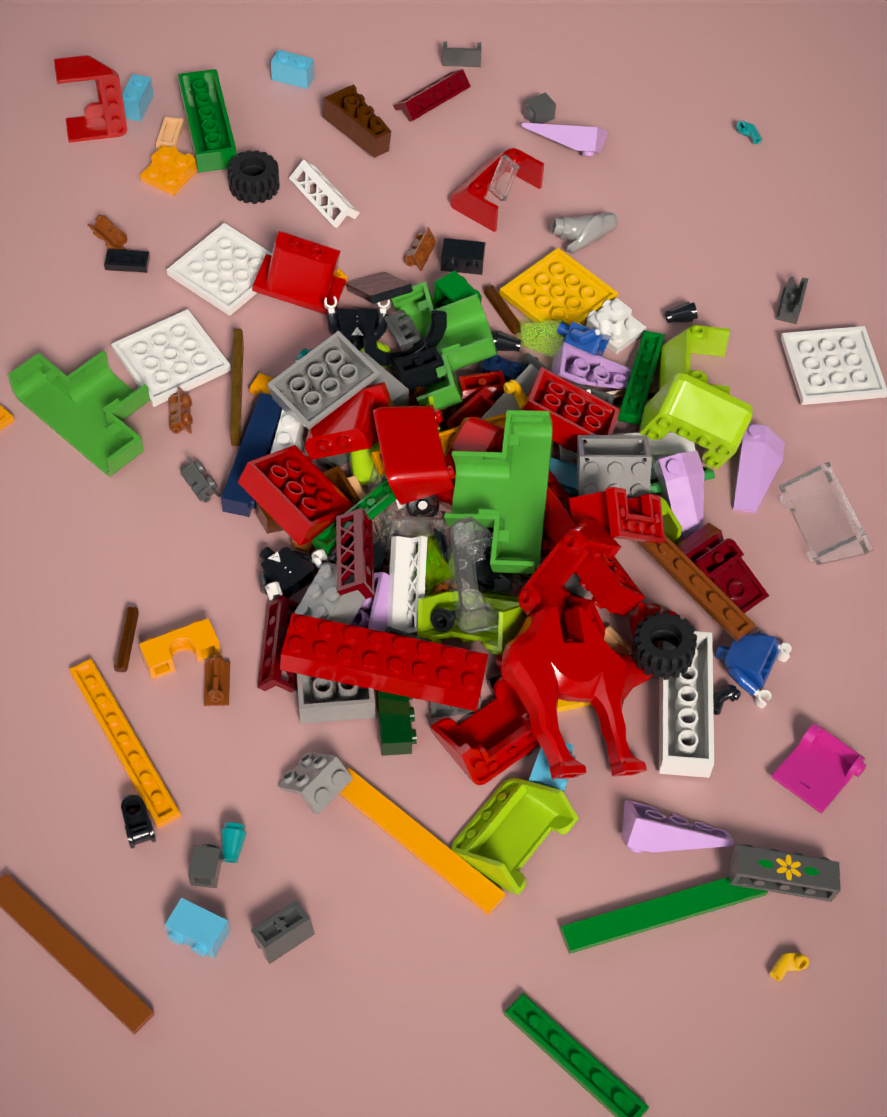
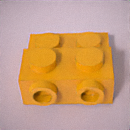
M162 145L151 156L152 163L140 174L141 181L174 196L197 172L196 160L190 153L184 155L172 145L169 147Z

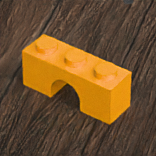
M208 618L194 621L180 629H172L168 633L156 638H148L139 644L142 659L151 679L175 671L172 657L178 651H191L198 662L210 658L214 654L221 653L219 640Z

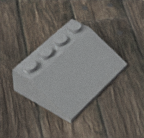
M337 331L270 381L267 386L272 399L288 415L307 429H311L378 378L381 372L349 340Z

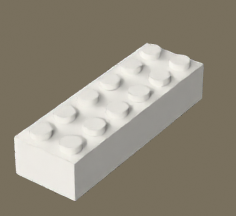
M694 631V634H697V645L693 662L688 667L687 672L684 674L680 673V676L675 679L673 676H670L669 680L659 677V774L709 778L714 766L712 633ZM660 641L659 649L666 651L676 649L671 643Z

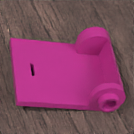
M813 723L803 736L800 744L772 774L771 778L822 814L854 775L859 777L867 766L863 763L866 758L817 723Z

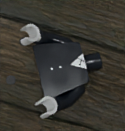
M333 297L334 305L332 306L327 304V298H325L324 307L328 310L327 322L329 332L333 335L339 331L359 351L364 347L363 337L369 331H374L377 341L386 332L387 323L384 317L388 316L386 310L391 306L390 299H388V303L385 306H382L381 302L377 303L380 313H378V309H337V313H335L337 298Z
M270 547L264 548L259 554V557L263 560L260 564L261 573L258 576L260 592L267 595L269 600H272L273 596L276 599L280 596L289 599L313 582L315 578V565L317 568H321L323 565L322 561H328V556L323 549L316 550L313 554H308L296 550L293 551L288 547H283L276 553Z

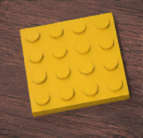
M560 248L555 249L499 290L502 298L559 342L566 338L557 333L561 321L570 325L572 322L584 325L591 311L595 310L598 312L606 300L613 301L619 296L617 291Z

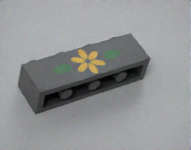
M748 844L737 845L729 856L730 885L829 902H832L841 891L839 862L831 861L825 857H807L801 853L790 854L779 852L776 849L754 848Z

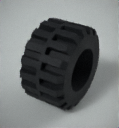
M249 150L246 153H239L238 156L232 158V161H229L227 167L229 189L237 200H243L244 203L252 202V204H257V202L264 203L265 200H271L272 196H276L277 190L280 187L279 167L272 155H267L266 152L261 153L259 150L253 152Z
M667 611L664 614L654 612L653 617L651 615L645 616L644 621L641 620L638 623L632 644L633 661H637L636 666L638 669L643 668L644 674L647 676L652 674L654 679L663 677L664 680H669L670 676H673L675 679L680 676V673H686L688 667L693 662L697 645V634H694L695 629L692 625L688 626L689 621L685 618L683 620L680 619V615L676 613L674 616L670 615V612ZM666 641L674 645L676 649L669 651L661 650L654 646L653 642Z

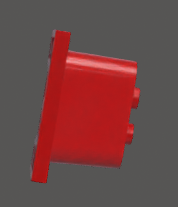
M279 231L272 256L265 255L252 286V291L327 315L328 310L324 307L325 298H327V304L332 306L334 305L333 297L335 296L338 305L346 284L345 279L336 277L341 251Z
M385 382L366 386L309 429L305 449L310 460L370 449L378 440L373 409L393 406Z
M610 487L606 488V491L569 498L571 516L576 523H580L584 519H593L602 524L610 533L611 538L651 544L665 543L661 499L658 495L645 494L641 495V497L627 499L626 489Z

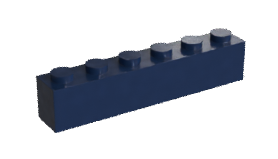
M260 393L221 496L223 512L249 517L252 509H256L257 502L238 483V480L249 461L271 453L282 408L272 399L270 394Z

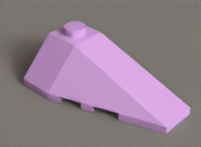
M625 800L622 838L628 849L633 852H666L728 847L734 844V840L728 831L698 821L692 825L686 819L681 818V815L673 813L672 816L668 817L657 812V807Z

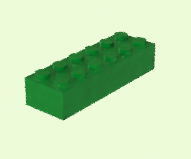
M217 69L178 74L180 95L198 173L227 169L229 161H232V158L237 156V151Z

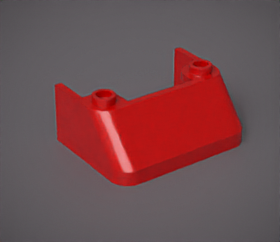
M88 55L54 59L57 84L95 80L99 102L88 104L84 109L85 116L66 118L69 143L125 135L127 123L119 74Z
M508 149L489 159L450 195V206L459 213L495 232L497 230L499 206L484 199L487 196L488 189L506 172L541 189L544 163L519 149Z
M478 417L465 418L444 452L445 460L448 465L452 464L455 475L456 466L452 457V451L490 452L493 448L498 452H502L505 428ZM454 489L435 494L438 497L439 503L452 511Z

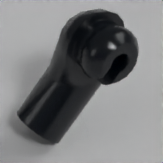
M727 685L714 693V715L721 713L726 700L729 699L734 702L740 698L741 693L736 686Z

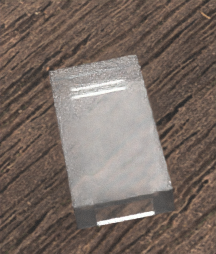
M507 155L501 156L488 189L500 201H506L519 169V165Z

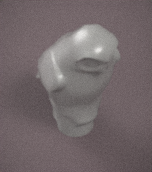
M613 212L600 213V215H584L576 218L567 216L562 219L554 218L551 232L554 235H559L561 239L570 240L572 243L565 248V252L569 251L574 254L599 241L606 234L613 231L617 226V218Z

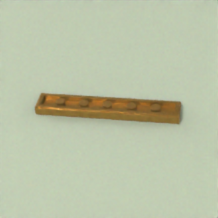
M234 329L230 414L231 446H239L241 441L244 358L242 329Z

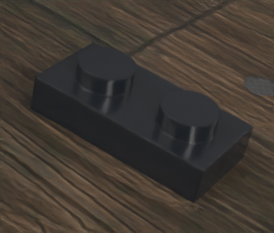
M108 249L104 263L105 270L147 273L150 252Z

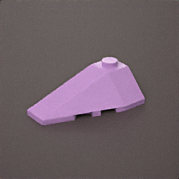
M522 123V127L580 151L582 156L594 157V153H601L608 136V131L599 127Z
M565 342L554 356L551 369L552 373L571 382L616 389L627 388L632 371L628 367L603 357L592 355Z
M750 423L739 445L733 510L756 513L778 469L783 463L785 443L765 425Z
M698 451L675 454L658 459L653 463L663 498L683 527L679 543L701 529L704 523V470Z
M384 572L374 573L375 596L364 600L351 625L384 632L387 627L389 575Z

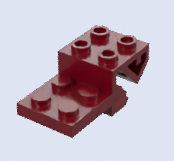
M708 523L676 545L744 614L769 597V594L742 559V556H744L742 550L733 539L727 538L724 540L722 530Z

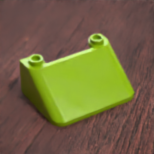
M510 778L497 788L452 843V850L503 889L519 895L527 883L525 876L519 872L551 831H556L560 835L567 834L579 818L562 790L519 778Z

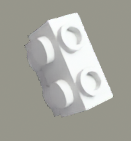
M615 298L613 301L606 300L598 312L595 310L591 311L586 319V326L595 327L596 329H599V321L608 320L612 321V324L621 323V334L611 336L607 348L615 354H618L641 337L643 331H646L647 328L631 316L632 309L618 298Z

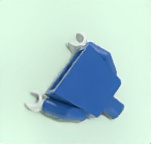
M604 320L599 321V329H596L595 327L591 328L578 322H572L570 325L561 321L557 333L566 337L565 343L592 355L603 356L611 336L621 334L622 325L621 323L612 324V321Z
M756 632L745 635L737 642L734 640L731 647L720 645L717 649L716 657L719 660L725 661L729 676L748 694H754L756 696L754 699L755 704L759 708H764L767 703L761 697L769 701L771 693L768 690L760 691L759 687H764L776 658L781 662H786L790 658L789 653L792 647L789 643L780 645L774 636H769L764 632Z

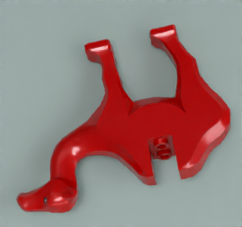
M641 602L637 604L630 613V627L633 639L638 623L641 620L644 621L645 616L651 615L653 617L654 612L664 614L665 611L670 612V615L674 616L676 612L662 609L660 605ZM557 605L547 606L530 614L526 618L520 632L504 648L501 675L508 686L516 691L529 713L531 731L548 759L551 778H576L587 773L586 766L570 755L562 738L558 725V699L569 702H590L599 717L601 731L607 744L612 776H632L647 771L646 763L634 757L630 752L626 740V724L622 714V707L625 698L631 690L652 678L653 675L649 674L647 676L644 674L643 668L638 669L636 666L637 661H633L632 658L633 653L629 656L624 655L609 646L596 629L587 612L580 606H575L564 612L569 637L567 640H563ZM657 641L653 642V645L658 648Z

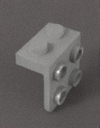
M308 752L300 758V763L293 770H289L283 775L278 787L283 791L299 794L311 811L319 815L353 778L337 756Z

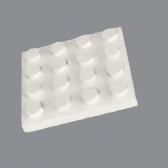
M223 223L167 269V275L231 316L257 294V292L252 291V286L265 255L272 256V253Z
M188 309L111 344L113 352L139 388L144 384L148 386L149 402L153 407L168 401L173 393L178 394L177 387L187 392L231 371L229 362Z
M865 326L782 333L781 342L802 405L887 397V387Z

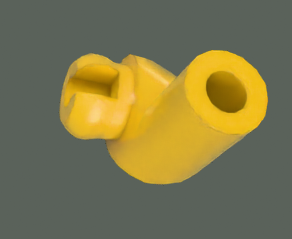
M510 380L504 384V391L507 394H513L521 409L526 399V394L518 381Z
M801 953L782 954L769 974L774 980L781 981L787 971L806 969L809 966V959Z

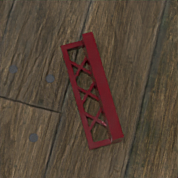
M463 69L452 71L393 106L395 110L404 109L408 120L413 121L471 86Z
M363 508L336 516L337 592L341 596L359 590L364 598L368 599L375 596L373 521ZM354 520L348 529L344 528L345 522ZM350 537L354 538V541L348 548L344 547V544ZM350 556H353L354 560L346 567L344 563ZM351 574L354 575L355 582L345 585L348 577Z
M280 596L267 604L257 688L267 691L274 686H278L292 693L296 691L297 673L285 671L289 681L282 680L280 661L286 638V628L289 627L291 619L288 610L290 608L296 611L299 604L284 596Z

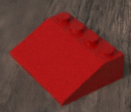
M543 367L540 368L520 409L524 411H550L553 428L552 441L576 454L577 435H612L620 411L619 408Z
M295 445L249 461L238 480V483L254 498L299 546L312 541V539L336 521V516L344 514L354 506Z

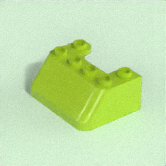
M679 373L675 374L645 405L639 434L647 435L651 440H659L671 431L707 448L703 453L702 460L709 467L718 470L736 453L752 420L753 407L690 375Z
M450 589L418 599L417 636L434 643H440L441 639H452L454 637L460 638L462 642L481 641V645L489 649L490 653L503 654L506 644L520 632L528 615L520 607L518 597L490 594L470 589ZM457 606L460 609L461 615L456 620L452 629L447 632L436 630L431 622L433 612L439 608Z

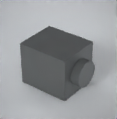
M545 92L526 100L524 115L531 123H546L555 119L556 103Z
M211 844L194 845L188 873L191 886L217 888L222 864L220 848Z

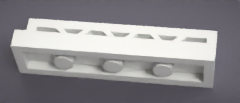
M303 159L289 177L334 227L337 228L346 216L356 219L360 214L314 164ZM304 171L305 181L299 182L297 178ZM312 184L317 185L316 193L310 194V185ZM328 196V205L321 206V197ZM339 208L341 212L334 220L332 217L333 209Z
M425 536L414 538L391 537L387 626L409 634H417L418 599L425 595L427 537ZM418 544V552L416 554V545ZM413 618H414V628H412V620H413Z

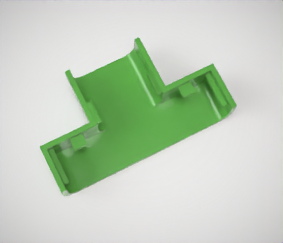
M425 281L412 286L413 291L411 293L391 298L396 311L404 310L406 313L399 317L400 319L410 315L422 338L427 335L430 329L431 311L438 310L447 313V328L443 338L436 346L438 353L444 361V366L436 368L438 378L444 376L445 380L423 387L426 389V394L417 397L419 405L426 406L428 397L433 396L435 409L439 408L441 410L463 402L455 370L496 356L498 353L485 312L477 294L437 309Z
M101 351L68 376L40 353H37L7 374L11 389L17 399L107 476L111 477L143 453L142 438L122 421L150 401L148 386L144 384L136 391H133L113 374L108 365L105 351Z
M507 410L502 453L452 451V457L456 466L452 513H445L444 518L448 526L494 528L490 566L493 572L534 574L540 566L553 434L550 411Z

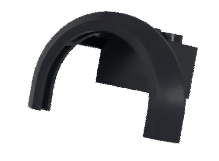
M438 310L431 311V326L427 335L417 345L408 350L397 353L380 350L377 347L376 334L371 330L363 337L364 351L379 365L388 366L393 376L407 387L409 392L413 391L417 386L425 387L445 380L444 376L438 378L436 368L444 366V361L438 353L436 346L445 334L447 313Z
M473 527L469 532L470 541L456 557L447 545L446 535L436 528L433 529L440 555L460 577L486 593H510L512 582L504 577L505 573L493 572L490 566L494 528Z

